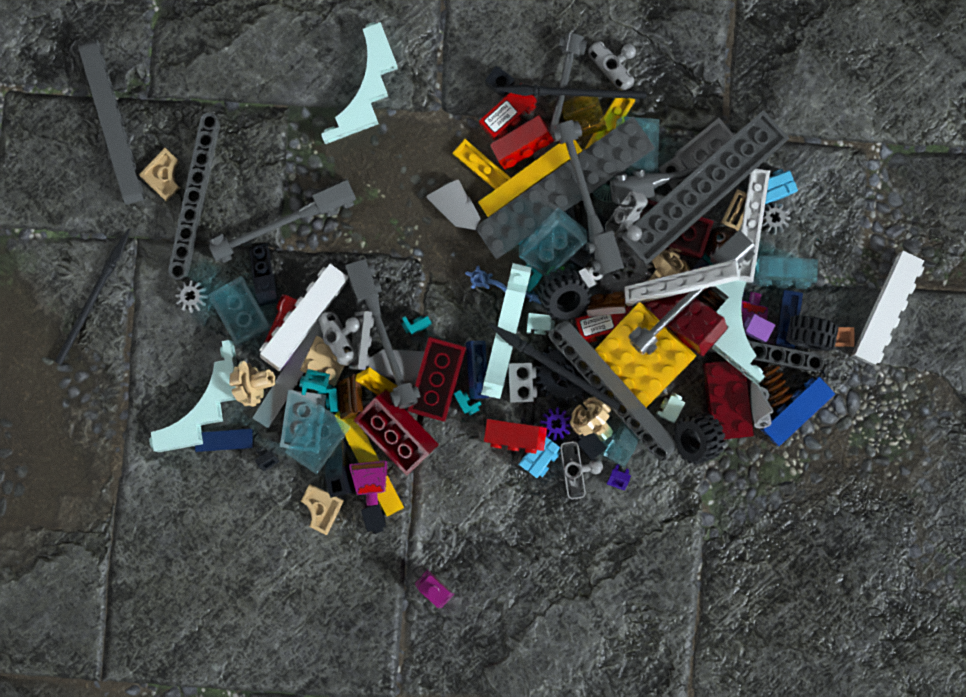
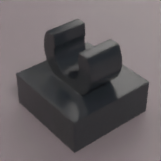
M263 446L256 450L260 457L255 459V462L261 470L266 471L280 462L272 450L267 451Z

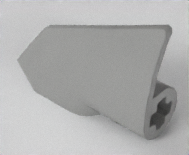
M459 179L427 195V199L455 227L476 230L481 218L471 199L464 191Z
M383 349L370 357L368 366L389 381L395 382L385 350ZM393 350L405 384L411 383L412 386H415L424 351Z
M746 377L754 427L766 428L772 424L770 414L773 412V409L767 401L769 393L764 387H760L759 384L756 385Z

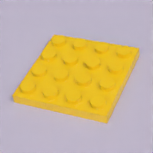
M639 302L599 344L595 351L639 401L647 407L697 355L666 326L655 336L658 341L655 344L657 349L651 355L647 353L641 355L631 345L629 335L638 326L642 329L645 327L650 330L660 320Z

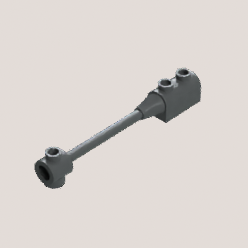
M566 33L565 37L560 38L558 48L562 49L561 53L566 55L559 88H567L573 58L580 57V55L585 53L587 40H584V37L581 35ZM557 95L551 125L548 128L551 135L552 130H555L554 126L559 124L565 98L562 95ZM553 141L547 147L535 152L533 158H540L555 147L557 141Z
M573 120L554 126L555 130H552L553 140L555 142L559 141L560 144L566 143L588 215L589 242H586V249L589 254L593 253L595 258L594 261H591L592 269L594 272H599V275L624 268L613 230L605 232L599 218L595 215L573 141L582 136L581 126L578 121L573 122Z
M698 167L672 173H645L644 169H637L633 171L632 176L628 177L626 173H619L615 175L614 180L610 181L612 201L616 204H621L631 191L641 192L646 198L654 197V188L672 180L688 177Z
M347 177L312 192L313 201L304 205L298 211L230 241L227 236L224 237L223 233L211 237L208 245L214 259L225 263L232 259L231 255L234 254L233 247L301 217L305 218L319 214H326V217L337 213L336 208L343 206L344 209L352 207L356 197Z
M739 230L712 255L710 262L715 265L736 259L740 270L741 266L739 264L743 260L748 262L755 255L753 252L755 246ZM705 288L690 291L650 330L645 327L642 329L638 326L629 335L631 345L641 355L645 353L651 355L657 349L655 344L658 341L655 336Z
M366 260L345 265V274L349 277L348 282L357 306L365 304L367 310L372 312V317H374L377 331L396 380L397 387L393 389V392H390L393 406H399L400 409L410 407L418 402L417 398L420 397L417 386L412 387L411 383L405 384L381 319L378 293L382 292L379 281L374 282L372 275H375L374 267L372 264H367Z

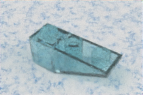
M624 422L620 425L603 456L625 468L635 451L639 439Z

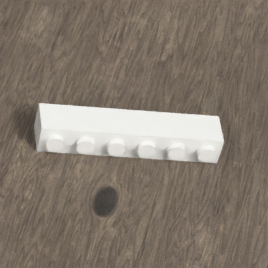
M905 251L898 253L851 354L852 357L871 366L881 362L884 356L882 352L884 346H888L892 339L891 331L898 326L900 321L898 316L901 311L905 310L908 304L906 299L909 294L913 293L916 287L914 283L916 277H920L924 270L922 266L924 260Z
M329 264L327 268L323 267L317 275L319 277L315 283L311 282L306 289L308 293L304 298L301 296L294 305L296 306L292 313L289 311L284 317V324L281 327L277 326L271 334L273 338L270 342L266 341L260 348V358L276 370H281L317 323V318L320 314L328 309L347 284L349 277L333 265Z

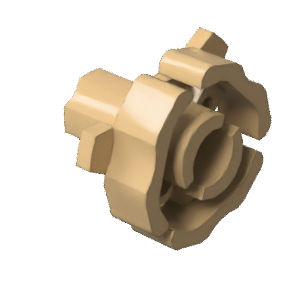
M665 249L652 260L656 271L647 281L690 271V267L686 261L679 259L680 256L670 249Z
M241 361L230 374L229 383L231 386L236 387L232 389V394L244 406H256V404L260 403V398L264 396V389L275 385V375L269 369L258 372L257 368L252 367L250 363Z
M595 397L588 398L583 402L588 410H585L582 405H578L572 412L570 425L578 435L583 434L586 436L594 432L600 441H605L613 433L612 428L606 422L611 408Z

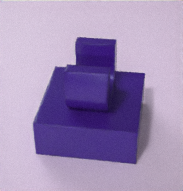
M616 465L608 478L607 485L625 491L631 478L629 469L626 468L623 473L618 471L619 465Z

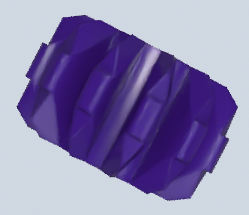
M556 408L555 414H553L552 409H548L550 417L543 413L542 416L547 421L542 420L540 424H546L544 428L549 430L546 434L547 438L553 433L552 438L556 440L558 433L560 439H564L562 431L569 435L570 432L565 427H571L570 424H566V421L571 420V416L564 419V415L567 413L566 410L559 415V408ZM559 419L561 427L553 429L551 421Z

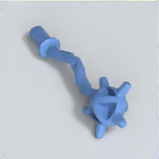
M476 266V270L472 273L466 271L465 274L470 277L472 289L476 286H484L489 289L490 286L488 284H492L501 288L506 293L507 287L498 280L490 279L493 277V274H487L485 271L480 270L479 266ZM534 291L532 294L526 292L525 297L529 298V302L534 301L541 304L538 298L539 295H536Z

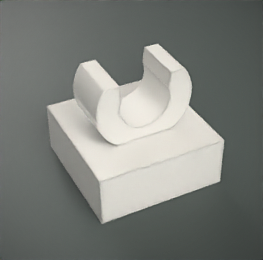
M586 267L579 271L588 288L598 284L596 280L603 277V275L594 276L592 267L590 269Z

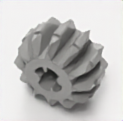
M773 202L771 207L768 204L765 205L762 228L764 226L767 227L765 233H768L771 229L772 235H776L777 231L779 233L784 232L783 227H789V224L785 221H789L791 217L785 216L789 210L782 211L783 204H780L778 208L776 202ZM776 215L777 221L773 223L772 216Z
M193 280L189 281V286L186 282H182L184 288L177 287V290L181 293L175 294V298H181L176 304L178 306L182 305L181 309L183 311L188 308L189 312L193 313L194 307L197 311H200L199 304L206 305L202 299H208V295L203 294L207 289L205 287L200 288L201 283L197 282L195 284ZM189 293L195 296L194 300L187 297Z

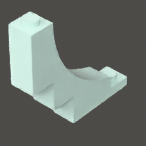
M381 22L369 23L363 29L367 44L365 76L355 98L343 112L335 117L339 127H329L321 134L325 144L378 124L371 103L388 97L381 75L398 69Z
M736 280L715 285L711 290L725 300L723 305L717 310V313L725 318L728 329L714 344L712 349L753 383L758 385L765 376L758 366L750 364L756 357V354L747 340L741 315L742 296L746 282Z
M513 263L498 327L516 334L532 268ZM497 333L481 394L500 399L513 346H510Z
M230 340L222 341L223 347H220V352L225 360L214 362L210 383L197 405L178 422L161 430L151 432L149 442L153 451L164 452L203 444L201 425L223 421L220 402L236 400L232 394V389L236 387L231 386L229 383L230 374L234 371V367L237 366L234 342Z

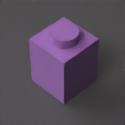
M754 314L751 318H746L743 327L745 328L746 335L766 343L775 324Z

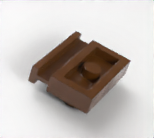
M618 291L612 294H596L591 296L590 303L588 304L589 309H587L588 317L626 313L628 306L625 301V292Z
M353 374V377H348L338 382L340 419L347 420L357 415L358 412H363L361 384L355 381L357 374Z

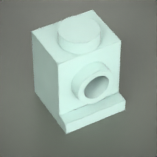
M529 313L526 333L530 334L531 330H535L534 334L546 335V332H550L554 328L555 320H551L549 315Z
M672 392L669 398H664L660 406L662 411H657L656 415L671 423H675L685 402L681 401L683 397Z

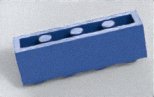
M811 377L804 384L805 388L801 392L797 390L790 397L791 401L787 405L783 403L776 410L777 414L773 418L771 417L772 424L760 429L775 446H780L835 395L820 377L815 379Z

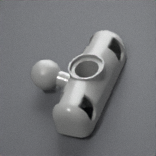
M596 41L590 46L588 50L589 57L618 90L627 91L634 85L633 76L621 64L625 59H631L635 56L636 48L632 44L624 45L619 56L613 55L601 41ZM592 51L598 55L595 59L591 56ZM612 62L616 64V68L609 69L606 65ZM617 79L622 83L620 87L616 84Z
M629 192L606 222V232L613 230L615 239H617L627 231V237L630 240H639L642 236V231L638 226H634V224L640 219V213L647 205L646 196L641 192ZM615 220L616 223L620 224V226L611 222Z
M324 312L320 314L317 322L321 325L324 343L330 346L339 364L349 365L357 358V354L348 335L360 329V321L355 317L349 318L346 321V327L343 328L335 313ZM333 315L336 320L329 321L328 317ZM345 346H348L352 352L345 353L343 349Z
M577 442L562 443L560 450L567 496L570 499L583 498L586 495L583 473L599 474L603 470V464L600 460L594 459L589 464L581 465ZM574 446H577L578 454L574 453ZM562 448H564L565 456H563ZM570 465H576L578 468V472L574 476L569 475L567 472ZM580 484H583L584 492L580 491ZM568 486H570L571 494H569Z

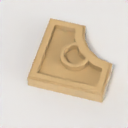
M164 148L140 172L139 176L167 202L180 189L174 176L175 169L180 161Z
M309 484L301 502L307 505L311 512L310 527L328 535L344 500L339 497L330 498L328 492Z

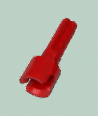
M282 294L276 307L278 308V314L265 342L269 343L273 338L271 334L276 327H281L284 324L283 319L289 311L291 313L294 311L296 299Z

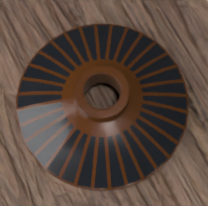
M728 226L714 228L710 231L704 250L705 253L712 257L738 231Z

